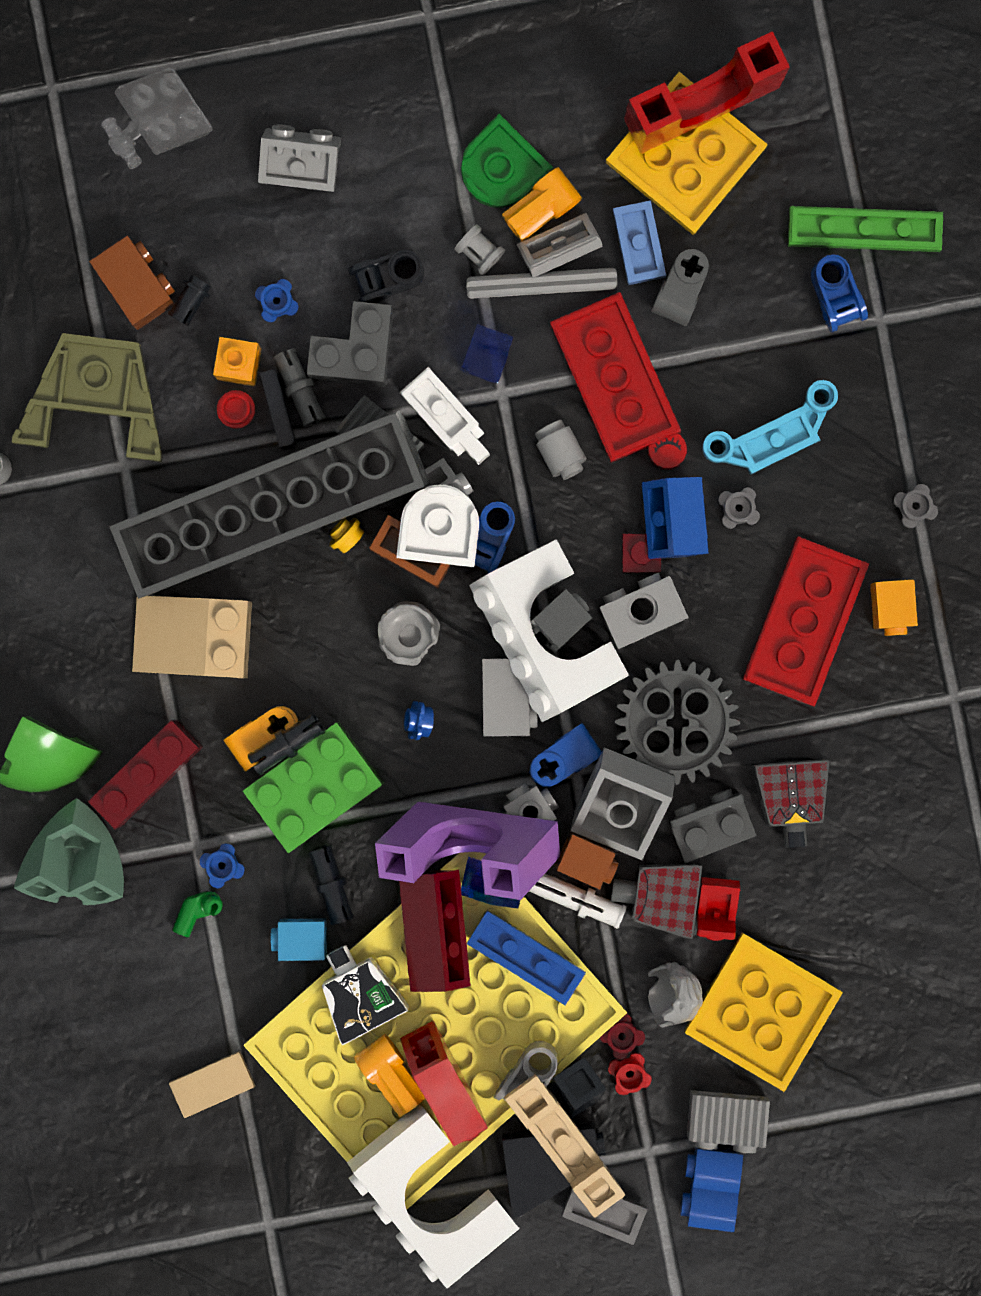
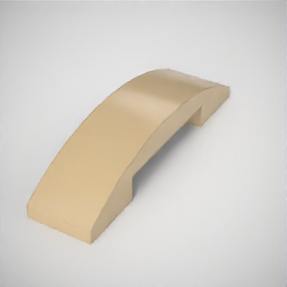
M536 1074L504 1096L506 1102L524 1126L531 1131L594 1218L626 1196L588 1140Z

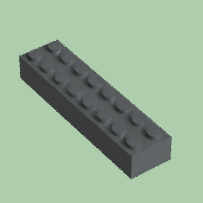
M395 412L109 527L139 599L430 485V481L403 412Z

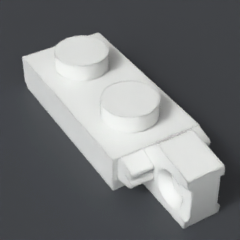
M429 367L400 391L402 397L450 451L453 450L457 456L466 451L478 465L490 456L487 449L478 441L484 434L478 427L479 423Z

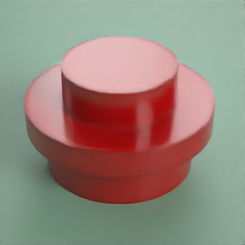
M229 391L218 401V417L229 428H243L250 424L255 416L254 401L243 391Z

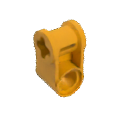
M286 706L272 708L223 740L245 772L266 758L265 756L256 763L251 764L247 755L275 738L274 733L276 732L271 728V725L275 722L272 717L274 714L278 719L284 716L287 718L289 723L284 726L285 730L298 722L296 713L291 708Z

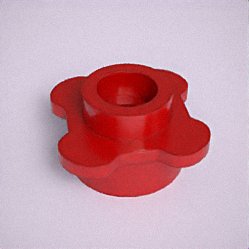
M634 1052L629 1058L621 1061L614 1059L609 1063L608 1071L614 1075L616 1080L615 1090L618 1094L627 1095L635 1093L642 1088H647L651 1084L652 1078L645 1071L643 1066L645 1059L642 1054ZM628 1071L633 1072V1075L631 1077H628L626 1075Z

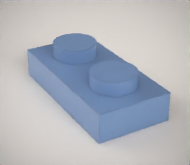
M651 200L613 208V216L628 285L665 278L666 272Z

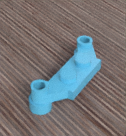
M826 380L814 382L806 392V400L802 407L736 439H732L729 434L723 431L710 433L702 444L704 456L713 463L723 462L747 468L751 475L819 442L820 438L817 432L826 412L838 400L836 387ZM815 392H820L825 396V404H819L815 401ZM711 443H720L723 447V453L720 455L714 454L710 449Z

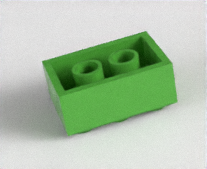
M336 722L325 730L326 732L323 735H319L299 749L296 756L293 758L288 757L243 790L246 797L287 853L293 851L384 784L340 722Z

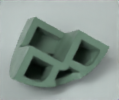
M77 798L64 806L49 820L33 841L19 869L14 889L29 896L57 903L61 896L77 897L82 900L83 905L108 903L122 898L124 876L121 859L109 831L100 818Z

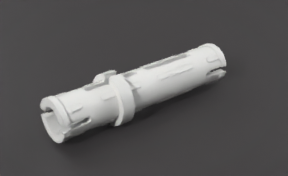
M544 874L529 891L577 911V916L585 918L587 915L614 926L616 929L619 928L627 908L625 905L622 906L596 895V890L588 888L586 891L548 874Z

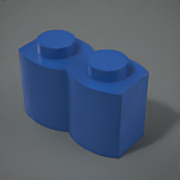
M695 1147L694 1155L687 1154L685 1177L691 1178L690 1193L683 1192L680 1216H687L686 1222L688 1227L734 1232L743 1153L728 1149L705 1150Z

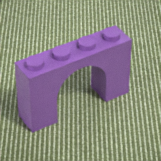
M417 802L375 843L379 878L414 883L433 863L446 856L464 852L487 853L481 859L485 895L521 900L560 857L558 821L425 802Z

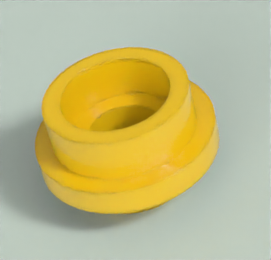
M344 518L338 522L329 533L332 537L329 546L334 550L338 548L342 553L349 551L364 534V531L359 527L360 521L357 518H353L350 521Z

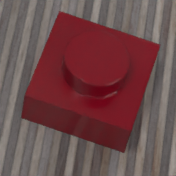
M622 534V573H661V558L649 559L646 534Z

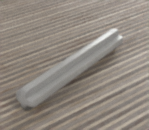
M615 268L545 272L534 278L531 273L475 276L467 278L466 289L467 296L470 299L613 290L617 287V272Z

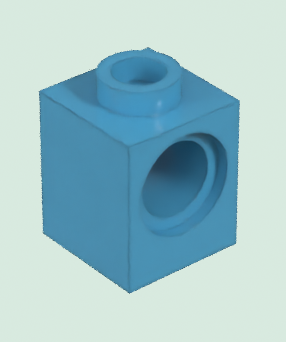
M327 918L280 919L278 921V928H271V951H278V961L325 960L327 955Z

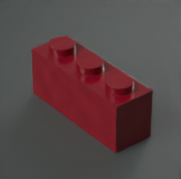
M171 720L88 802L114 829L120 828L203 746L177 720Z
M459 869L425 871L414 883L399 881L410 992H446L471 986Z

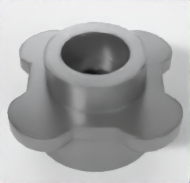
M918 484L914 490L908 493L899 492L895 495L894 505L900 508L903 515L902 524L905 527L913 528L919 521L924 519L932 520L937 516L938 508L933 505L928 486ZM914 502H917L919 504V508L917 510L913 509L912 504Z
M746 487L741 492L730 493L729 491H724L721 493L718 502L723 506L724 517L722 518V523L725 527L732 529L737 524L748 523L749 525H754L758 522L760 514L755 510L754 499L756 498V493L753 489ZM736 505H742L743 509L741 512L736 511Z

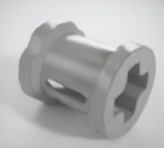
M478 224L473 226L454 248L458 254L463 252L479 267L478 272L482 276L497 263L505 252L502 246L497 248L481 233V227Z

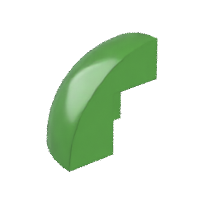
M25 716L22 717L5 752L4 756L7 759L0 770V784L26 792H45L59 789L71 784L87 773L97 762L103 751L77 737L69 738L34 718Z

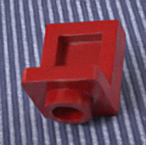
M701 877L696 911L697 936L706 937L713 941L735 939V921L740 894V881Z

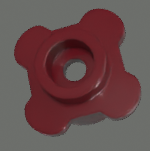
M625 1014L600 1037V1040L603 1043H608L613 1050L615 1058L622 1060L628 1057V1052L644 1043L645 1034L642 1030H637L631 1023V1017ZM620 1033H625L626 1038L624 1040L618 1038Z

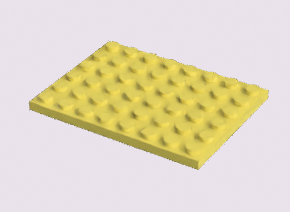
M458 853L440 869H459L466 943L485 912L489 910L586 971V974L566 1006L468 944L467 953L471 986L446 992H410L401 904L349 951L356 964L370 957L376 961L409 1005L407 1012L342 1046L322 988L323 982L336 975L332 967H330L243 1045L345 1161L348 1162L404 1116L399 1117L377 1085H372L357 1066L353 1056L386 1034L405 1060L403 1064L411 1073L400 1038L434 1020L481 1108L488 1129L480 1132L474 1139L463 1141L454 1147L450 1141L412 1174L405 1190L406 1210L515 1114L504 1099L498 1101L493 1097L505 1076L514 1068L525 1049L531 1043L545 1041L555 1048L557 1052V1070L553 1076L555 1077L627 1014L622 1005L525 896L521 900L485 895L481 859L486 853ZM536 1053L530 1057L529 1062L533 1068L543 1070L551 1064V1059L545 1053ZM424 1099L420 1104L448 1138L427 1100Z

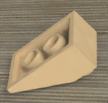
M145 596L138 599L137 597L132 672L248 678L252 602L208 598Z

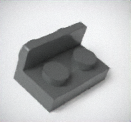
M727 789L709 796L710 804L697 808L694 802L673 810L676 817L668 819L684 863L757 836L744 804L745 800L742 793L733 794L731 789Z

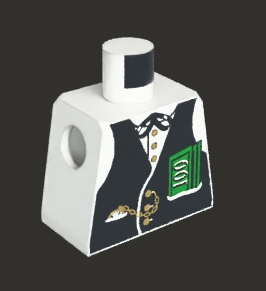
M347 945L326 955L336 975L323 982L322 988L342 1046L408 1011L409 1005L372 957L356 964Z

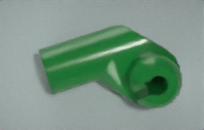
M204 891L187 897L183 901L172 931L179 935L190 937L197 919L209 915L216 916L221 912L223 902L219 895L215 892Z

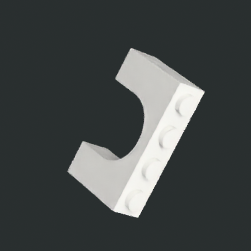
M557 540L496 569L469 585L474 594L475 603L485 614L492 628L495 640L501 644L510 661L513 674L520 680L529 697L531 708L538 714L542 722L629 676L611 642L581 658L565 660L548 653L537 641L530 623L531 607L536 596L574 574Z
M419 1104L347 1162L354 1173L349 1177V1180L362 1196L369 1192L377 1203L372 1208L385 1225L393 1221L400 1230L395 1236L409 1254L414 1250L418 1252L423 1259L418 1265L433 1283L439 1278L443 1285L449 1288L519 1230V1227L489 1189L458 1215L444 1222H423L412 1217L407 1212L405 1190L410 1177L422 1164L450 1142L422 1105Z

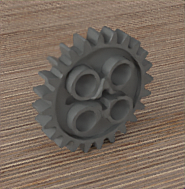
M676 659L673 670H668L665 663L660 661V673L654 674L649 667H646L645 672L648 679L642 681L634 676L632 679L637 687L635 692L629 689L623 690V693L630 701L629 703H617V708L626 712L625 717L615 719V724L626 727L625 731L617 735V740H629L630 742L622 750L623 754L635 752L637 755L634 760L641 763L645 762L648 766L673 774L676 785H679L681 775L686 773L689 780L694 783L695 771L700 769L708 777L710 776L707 766L709 763L712 762L720 768L723 766L718 758L720 752L727 755L732 754V751L725 743L726 740H738V736L729 731V727L740 724V720L729 717V713L738 709V705L726 704L725 700L733 692L731 689L721 692L718 690L723 681L721 677L711 682L708 680L710 668L706 667L700 674H697L694 661L689 664L687 670H682L680 660ZM677 687L681 689V716L684 719H688V724L681 725L680 728L681 754L679 756H675L673 753L674 729L672 725L666 724L667 719L674 717V689ZM654 692H662L669 698L667 709L661 713L652 712L647 706V700ZM694 692L703 693L707 697V706L700 713H692L686 708V699ZM653 731H663L668 735L669 742L665 749L654 751L649 748L647 738ZM692 731H702L707 736V744L700 751H691L686 746V737Z

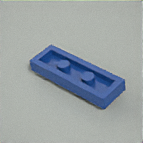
M489 910L485 912L467 941V944L565 1006L586 974V971Z

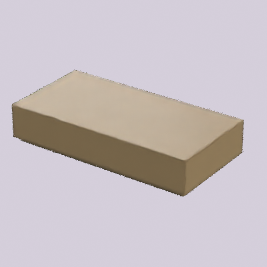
M241 1051L169 1082L184 1118L256 1086Z

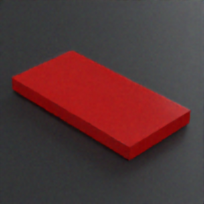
M620 292L550 322V326L610 463L681 433L680 426Z
M796 537L742 680L815 707L869 563L804 538Z

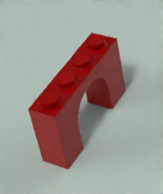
M772 31L738 47L733 59L728 64L692 85L670 92L664 82L629 99L624 118L625 123L640 154L779 89L790 66Z

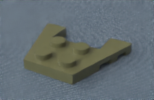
M62 333L42 374V380L35 395L28 403L20 426L13 434L12 443L49 448L54 409L131 418L126 457L162 463L163 455L141 344L138 342Z

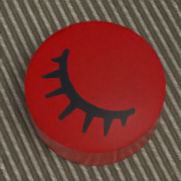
M680 434L673 435L648 447L650 461L662 470H672L680 466L687 453L686 442Z

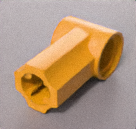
M559 167L541 178L533 186V191L502 214L508 227L521 242L539 230L552 218L557 219L563 216L582 200V196Z
M386 1034L353 1056L357 1066L372 1085H377L399 1117L413 1110L425 1099L413 1076L403 1064L405 1063L403 1056Z

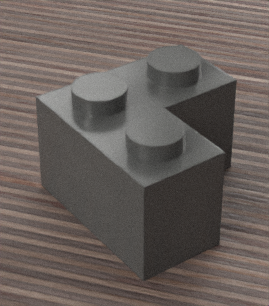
M353 301L349 340L311 336L307 367L308 377L312 378V380L386 387L393 319L392 305Z

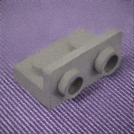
M282 124L273 125L272 129L266 128L261 137L258 183L334 192L341 137L333 136L331 131L324 129H312L310 133L295 132L294 127Z

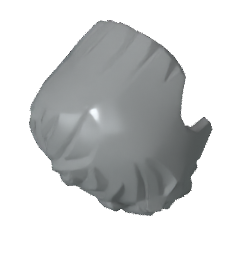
M404 601L397 603L381 616L378 623L379 647L385 653L387 659L392 660L394 663L410 666L418 665L424 655L428 654V649L437 643L440 623L424 605L418 602Z
M669 962L649 971V977L657 976L659 978L649 989L648 995L649 1005L656 1024L663 1028L693 1020L703 1004V992L696 976L677 962Z

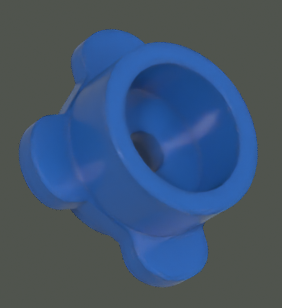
M280 279L277 284L257 288L255 297L261 301L263 307L262 317L265 321L272 323L276 321L277 317L286 314L293 316L297 313L298 303L292 299L290 293L292 285L288 280ZM276 297L280 298V303L274 304L273 299Z
M413 701L411 708H407L404 716V730L408 731L409 739L420 740L421 737L430 736L434 721L432 707L425 706L423 702Z
M222 844L218 851L212 854L204 853L200 858V865L206 869L210 877L209 883L214 888H221L226 881L232 878L239 879L244 874L245 868L243 864L238 863L234 855L235 848L231 844ZM220 862H224L226 864L225 869L219 868Z

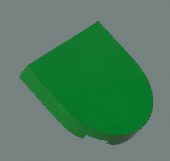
M500 114L469 143L461 163L462 180L470 195L478 202L495 208L509 207L516 204L533 190V186L541 178L553 170V166Z

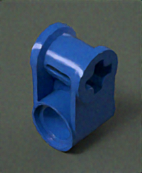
M835 254L827 255L819 260L812 268L811 281L829 331L831 333L838 330V326L856 319L861 321L867 320L868 312L864 299L856 286L847 261ZM831 264L838 269L839 280L837 283L831 284L823 279L821 275L823 265ZM851 307L849 310L837 313L840 309Z
M498 501L488 504L479 517L476 550L490 555L491 558L488 559L476 554L475 566L486 570L488 574L498 568L507 547L505 545L515 524V514L506 503ZM495 508L504 509L509 515V523L502 530H493L487 523L489 512Z
M581 723L554 742L555 744L532 760L530 776L537 785L551 787L574 772L576 774L600 757L602 751L585 725ZM544 759L546 763H551L552 761L556 763L557 768L553 771L555 775L553 780H550L548 776L542 778L538 776L537 772L541 769L539 763L541 760Z

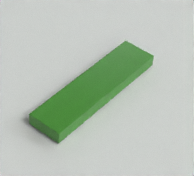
M790 206L788 246L940 252L942 250L943 212Z

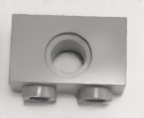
M656 573L638 581L639 590L626 595L624 588L602 597L605 605L600 606L598 610L616 650L689 618L670 576L661 579L659 573ZM636 599H645L651 604L652 613L647 620L641 621L633 617L631 605Z

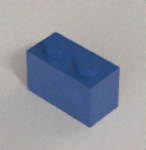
M702 477L664 478L642 482L649 559L709 554Z

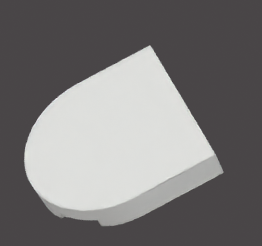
M432 485L416 492L408 500L402 512L396 558L474 567L479 517L470 498L459 489L448 485Z

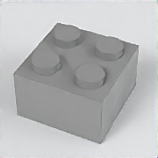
M604 747L574 810L571 831L642 860L672 801L675 776Z

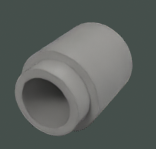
M558 420L535 433L539 441L536 446L553 477L561 475L563 480H566L583 470L581 464L587 458L570 426L565 427L563 421Z

